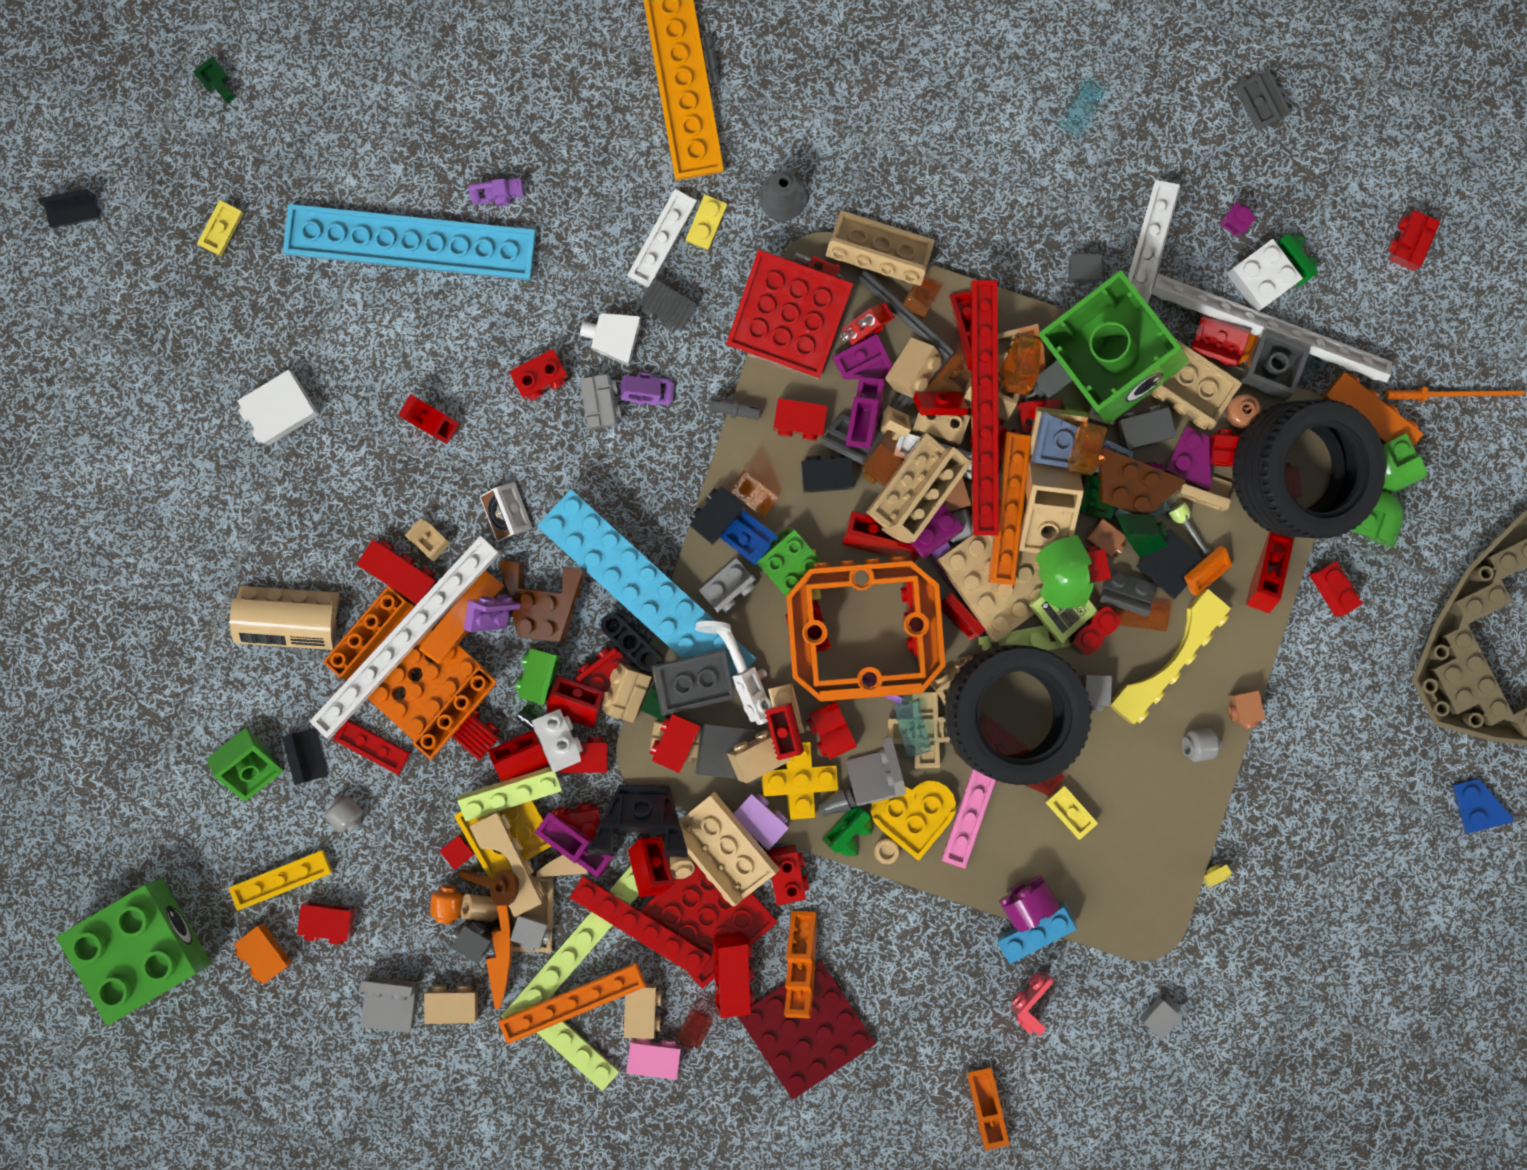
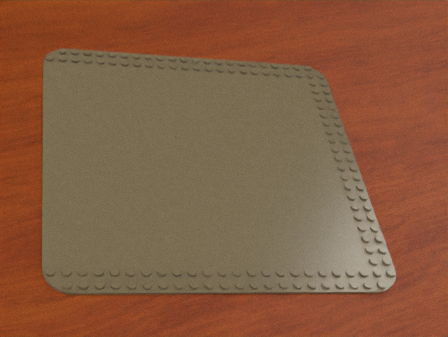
M815 232L793 242L781 257L794 261L793 257L810 263L805 259L795 256L797 252L809 258L815 256L833 265L839 264L841 268L839 274L843 279L854 283L821 377L819 379L756 355L747 354L732 400L737 398L740 402L761 405L758 421L739 416L731 418V415L727 414L695 510L698 507L702 510L708 503L705 499L714 488L719 490L722 486L745 506L743 509L745 512L775 533L776 536L782 533L788 526L795 529L812 550H816V555L823 563H829L830 567H840L839 562L855 561V565H865V560L880 559V563H890V558L892 557L842 545L851 512L867 514L868 508L905 460L893 456L898 439H892V431H887L883 436L884 440L870 457H867L864 465L852 460L853 489L803 493L801 461H806L807 456H821V460L831 459L832 454L840 453L823 445L821 438L818 437L817 441L802 439L803 435L793 434L792 437H783L777 435L778 431H773L778 398L828 406L823 436H826L828 429L841 414L848 417L851 416L853 399L856 397L859 379H842L832 356L853 346L849 340H842L845 336L840 337L841 333H843L842 329L868 309L882 304L858 280L860 274L868 269L827 257L826 252L833 232ZM818 262L815 264V269H822V263ZM928 264L922 284L919 286L868 270L955 349L953 358L931 381L924 392H961L963 396L965 387L971 377V370H967L949 294L971 290V281L976 279ZM997 287L998 333L1038 324L1039 331L1041 332L1068 311ZM892 312L895 318L887 323L884 329L877 333L892 365H894L911 337L922 342L925 341ZM1042 340L1045 366L1047 367L1057 359ZM1204 357L1240 381L1243 368L1225 365L1219 360ZM884 379L886 392L881 416L887 406H891L901 394L894 391L886 379ZM1032 380L1018 383L1022 385L1017 403L1024 402L1025 397L1033 393L1034 390L1031 386L1034 382ZM1073 380L1052 396L1053 399H1062L1063 402L1060 404L1061 410L1064 403L1086 408L1089 412L1092 405ZM1241 384L1233 396L1234 398L1241 394H1249L1255 397L1260 402L1261 413L1263 410L1279 403L1325 400L1322 396L1312 391L1297 387L1294 395L1283 401ZM1151 393L1122 414L1136 411L1137 415L1147 413L1146 409L1153 406L1161 405L1162 409L1169 407L1177 437L1130 450L1134 452L1132 459L1142 463L1156 462L1157 464H1162L1164 470L1186 426L1209 436V439L1210 435L1218 433L1219 429L1232 430L1233 435L1240 436L1245 431V428H1236L1228 422L1225 410L1214 428L1204 430L1193 423L1194 419L1187 414L1185 416L1180 415L1172 409V404L1166 400L1164 402L1159 401ZM1036 394L1034 397L1029 398L1028 402L1048 399L1044 396L1040 398ZM915 402L904 412L910 417L911 430L918 413ZM969 408L967 413L970 419L959 447L939 440L936 441L972 453V447L967 444L971 439V408ZM1015 408L1008 421L1001 420L1004 423L1003 427L1010 432L1012 429L1020 432L1018 409ZM1122 415L1116 418L1114 426L1088 420L1085 428L1086 431L1122 447L1116 422L1122 420ZM1026 419L1025 424L1028 427L1031 425L1030 419ZM1309 429L1299 435L1293 442L1285 463V478L1288 489L1293 498L1301 506L1308 509L1322 498L1328 488L1332 473L1331 458L1325 443L1316 433ZM910 431V432H909V434H912V435H915V436H919V437L922 436V434H919V433H916V432H913V431ZM998 464V478L1000 481L1001 465ZM1210 465L1211 476L1232 483L1228 499L1231 500L1228 510L1222 512L1175 495L1176 492L1161 504L1151 515L1155 517L1158 523L1163 522L1166 530L1171 529L1198 554L1201 555L1202 550L1185 524L1174 522L1168 514L1172 508L1182 502H1185L1189 507L1191 513L1188 521L1204 546L1209 548L1211 553L1220 545L1227 549L1232 567L1206 589H1209L1231 608L1227 613L1229 618L1221 627L1216 626L1211 632L1213 634L1211 640L1205 646H1199L1195 651L1197 654L1196 658L1188 666L1184 664L1179 670L1181 673L1180 677L1172 685L1169 683L1164 688V696L1158 703H1152L1147 709L1149 714L1141 723L1130 724L1110 706H1104V711H1092V714H1090L1092 723H1090L1091 729L1090 732L1088 731V740L1085 742V747L1081 749V754L1075 758L1076 761L1071 763L1067 770L1064 769L1060 775L1057 774L1055 778L1047 779L1046 782H1039L1035 785H1014L996 780L966 869L941 860L972 768L958 756L959 754L955 752L950 742L939 743L940 768L916 769L914 768L913 743L894 744L906 787L912 789L918 783L925 780L938 781L950 789L954 794L956 802V812L952 821L919 861L899 844H897L899 856L895 862L882 864L876 859L874 855L875 844L881 839L891 838L879 829L873 821L870 813L871 803L861 805V807L871 817L872 835L862 836L855 834L853 836L857 843L858 856H846L839 852L836 854L831 850L822 838L847 812L824 817L818 803L824 801L837 791L814 792L815 818L790 820L788 815L787 795L764 796L770 802L767 807L774 813L779 810L788 819L786 824L789 826V829L777 842L788 846L796 844L797 849L1008 920L1009 918L1001 907L999 900L1008 894H1012L1010 889L1018 883L1022 882L1025 886L1029 884L1028 882L1032 878L1041 875L1058 901V904L1065 901L1077 921V930L1061 938L1131 961H1151L1168 954L1180 943L1187 931L1253 729H1244L1243 725H1235V722L1231 721L1228 713V706H1231L1228 695L1259 690L1262 702L1315 538L1290 537L1294 539L1282 597L1268 614L1247 606L1246 601L1250 584L1269 531L1261 528L1244 511L1234 488L1232 467ZM1080 470L1081 480H1082V473H1083L1084 470ZM963 478L971 506L967 507L972 515V480ZM1025 491V500H1024V509H1023V512H1024V513H1025V511H1026V506H1027L1026 491ZM1116 507L1114 520H1104L1124 534L1117 516L1132 513ZM740 513L736 519L738 520L742 514ZM1078 514L1074 536L1078 535L1084 548L1091 547L1084 539L1098 520L1103 518ZM689 526L671 581L715 621L731 625L734 638L757 658L750 667H755L756 671L764 669L767 672V677L761 680V683L770 701L769 688L793 683L805 732L801 733L800 737L802 742H810L812 767L836 765L838 790L843 787L845 789L851 787L852 789L846 761L878 753L880 749H884L882 739L888 738L887 719L912 718V694L904 695L900 705L886 697L819 701L792 678L789 629L785 614H787L786 596L757 564H752L727 545L721 538L714 545H711ZM1042 528L1041 531H1042L1043 533L1049 534V532H1047L1044 528ZM1127 539L1123 542L1126 544L1125 548L1118 556L1113 555L1107 558L1109 569L1154 583L1136 567L1142 558H1139ZM948 541L951 548L959 544ZM919 554L915 564L931 578H936V582L939 584L940 601L952 593L974 616L958 592H954L949 583L943 579L930 557L927 556L923 559ZM737 558L746 570L755 577L756 581L753 583L755 588L745 597L740 594L734 599L736 605L727 613L723 611L717 613L698 590ZM857 571L854 575V580L858 585H864L868 581V575L864 571ZM1104 580L1094 582L1093 590L1089 597L1090 602L1096 609L1109 606L1121 617L1119 626L1113 633L1105 636L1100 647L1089 655H1081L1072 645L1048 651L1063 658L1064 662H1068L1070 667L1077 671L1076 674L1081 677V682L1082 675L1112 676V699L1122 685L1148 678L1159 671L1174 655L1184 634L1186 609L1197 597L1190 593L1188 586L1183 589L1176 599H1172L1155 584L1153 601L1150 607L1151 612L1146 617L1100 602ZM904 582L876 584L862 591L855 590L852 587L820 589L821 599L818 600L824 625L827 628L831 649L816 653L819 680L856 677L860 669L867 666L878 669L881 675L919 672L917 657H913V653L907 650L906 637L910 636L905 633L902 627L903 612H907V604L902 602L900 588L904 587ZM941 610L946 664L943 670H946L954 665V662L960 657L968 655L973 657L980 654L983 650L982 645H979L978 637L988 636V634L984 631L972 641L969 640ZM1034 614L1012 631L1043 626L1044 624ZM1048 632L1050 642L1056 641L1052 634ZM653 633L650 643L663 655V663L681 659L678 654ZM998 642L991 643L992 648L999 646ZM649 653L645 657L646 665L651 666L655 661L653 653ZM647 671L652 676L635 722L632 723L624 720L617 740V763L628 785L669 786L675 808L690 812L713 792L721 798L732 813L751 792L755 796L758 793L762 795V782L760 781L745 783L733 778L695 774L697 758L694 759V762L685 761L680 773L652 761L654 755L649 753L651 751L650 744L654 721L660 719L641 711L654 683L653 671ZM1023 671L1012 672L1000 677L991 684L982 698L979 709V722L982 733L987 742L1002 755L1015 756L1033 750L1045 739L1052 725L1053 705L1048 691L1038 679ZM733 684L735 699L674 713L699 725L704 723L771 731L768 729L770 725L767 722L761 725H757L756 721L750 722L747 713L744 711L743 703L735 684ZM929 685L924 692L936 691ZM938 696V717H944V704ZM836 701L857 747L829 759L828 755L822 756L817 745L821 740L817 732L812 734L806 720L810 719L809 713ZM1211 728L1216 735H1219L1222 742V747L1217 757L1201 762H1194L1189 757H1186L1182 750V739L1186 733L1193 729ZM785 764L776 769H785ZM1063 785L1098 823L1080 840L1075 837L1045 803Z

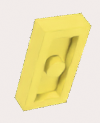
M704 194L686 237V242L709 251L727 208V203Z
M219 200L197 244L222 257L244 213Z
M1064 785L1045 801L1078 840L1082 839L1098 824Z

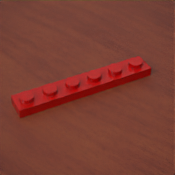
M584 875L569 897L697 978L711 957V954Z

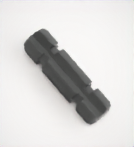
M703 36L700 39L708 84L713 86L720 82L715 49H712L714 46L712 37Z

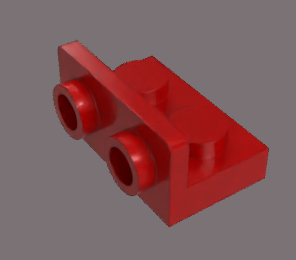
M609 646L597 655L599 660L593 665L588 662L577 670L580 674L576 677L578 682L608 692L611 685L610 676L612 671L617 669L620 662L630 665L617 647L611 650Z

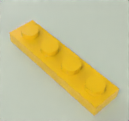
M321 850L233 885L228 889L235 907L239 911L333 872L325 851Z

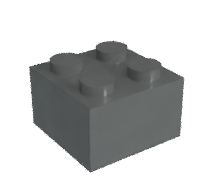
M1262 331L1255 338L1240 382L1245 386L1286 401L1296 391L1311 349L1270 332Z

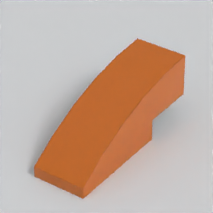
M992 1068L967 1073L984 1152L1009 1146L1010 1143Z

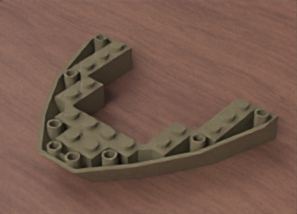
M1527 509L1466 569L1432 627L1412 678V682L1434 726L1493 742L1527 745V702L1511 710L1468 624L1512 603L1501 579L1527 567Z

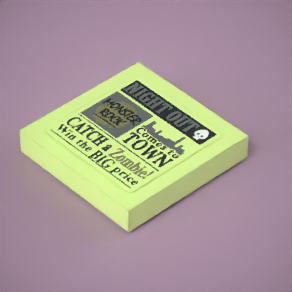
M1039 595L1029 604L1058 643H1063L1097 612V609L1090 600H1088L1085 606L1062 609L1046 602Z

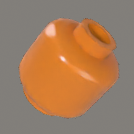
M442 885L441 889L435 890L431 894L430 915L438 923H454L456 919L461 917L463 894L457 891L453 885Z

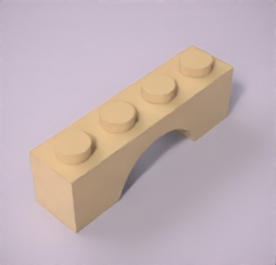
M497 811L470 825L469 827L480 849H494L504 854L512 866V871L519 879L520 888L518 896L509 905L513 916L516 917L542 904L545 891L540 882H535L532 876L534 869L528 859L524 860L520 852L523 850V847L517 836L513 838L509 830L512 825L507 815H502L500 811Z

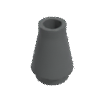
M843 787L824 801L818 803L824 817L831 814L853 811V807L857 806L851 787L846 789Z

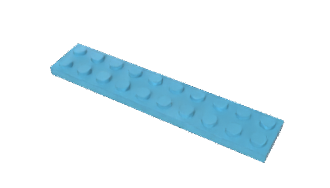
M288 204L283 254L531 281L536 231L524 228Z
M572 489L565 494L537 525L546 536L579 566L587 569L589 575L681 658L726 649L731 679L733 675L738 673L730 652L720 635L695 630L697 622L715 620ZM736 640L746 667L749 668L757 658Z

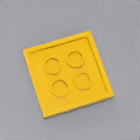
M533 800L500 810L501 814H506L510 820L512 827L509 830L513 838L517 836L523 847V850L520 852L524 860L530 859L551 847V845L534 834L544 819ZM462 811L455 814L456 821L488 877L493 878L501 870L512 869L509 860L501 852L494 849H480L469 827L491 814L465 821Z

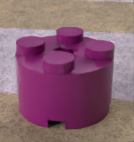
M1041 875L1032 878L1028 882L1029 884L1025 886L1022 882L1018 883L1010 889L1012 894H1008L999 900L1001 907L1018 932H1024L1040 924L1039 920L1045 916L1047 919L1050 918L1060 908L1058 901Z

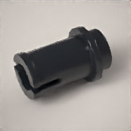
M523 707L515 719L519 721V725L522 723L529 729L534 730L532 720L539 717L530 711V707L529 709Z

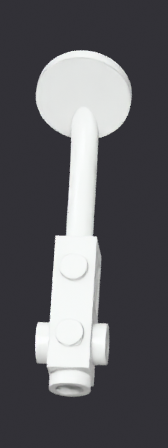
M718 621L697 622L695 630L703 633L719 634L725 642L738 673L732 676V679L750 722L756 721L757 725L768 722L765 719L767 715L764 713L771 707V701L767 698L761 680L767 677V672L764 669L756 671L755 667H746L731 631L730 624Z

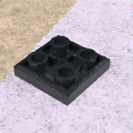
M1168 529V535L1165 536L1168 546L1144 556L1136 567L1168 596L1176 599L1187 586L1184 576L1202 562L1204 558L1175 532Z

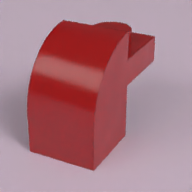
M412 394L409 395L398 414L399 417L445 444H448L460 424Z

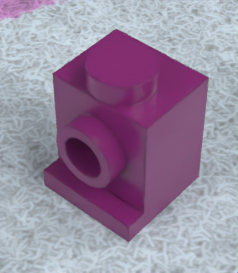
M1236 202L1218 224L1236 238H1239L1246 232L1256 219V216L1252 214L1253 211L1248 206Z

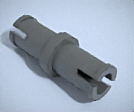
M711 396L709 411L729 414L731 418L739 416L758 421L761 405L740 402L737 398L729 400Z

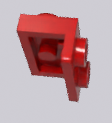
M1203 315L1190 349L1202 357L1218 359L1225 365H1238L1243 357L1251 330Z
M591 802L578 804L577 808L567 809V807H558L552 810V814L594 839L596 829L600 823L597 804L592 805Z

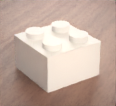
M1274 239L1226 273L1250 306L1256 311L1263 309L1303 279Z

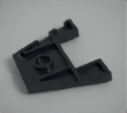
M619 785L606 810L602 823H599L593 841H590L588 845L589 855H612L614 832L666 833L665 857H688V849L669 786Z

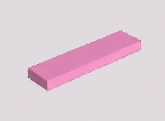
M974 769L971 771L941 858L944 862L966 869L996 780Z

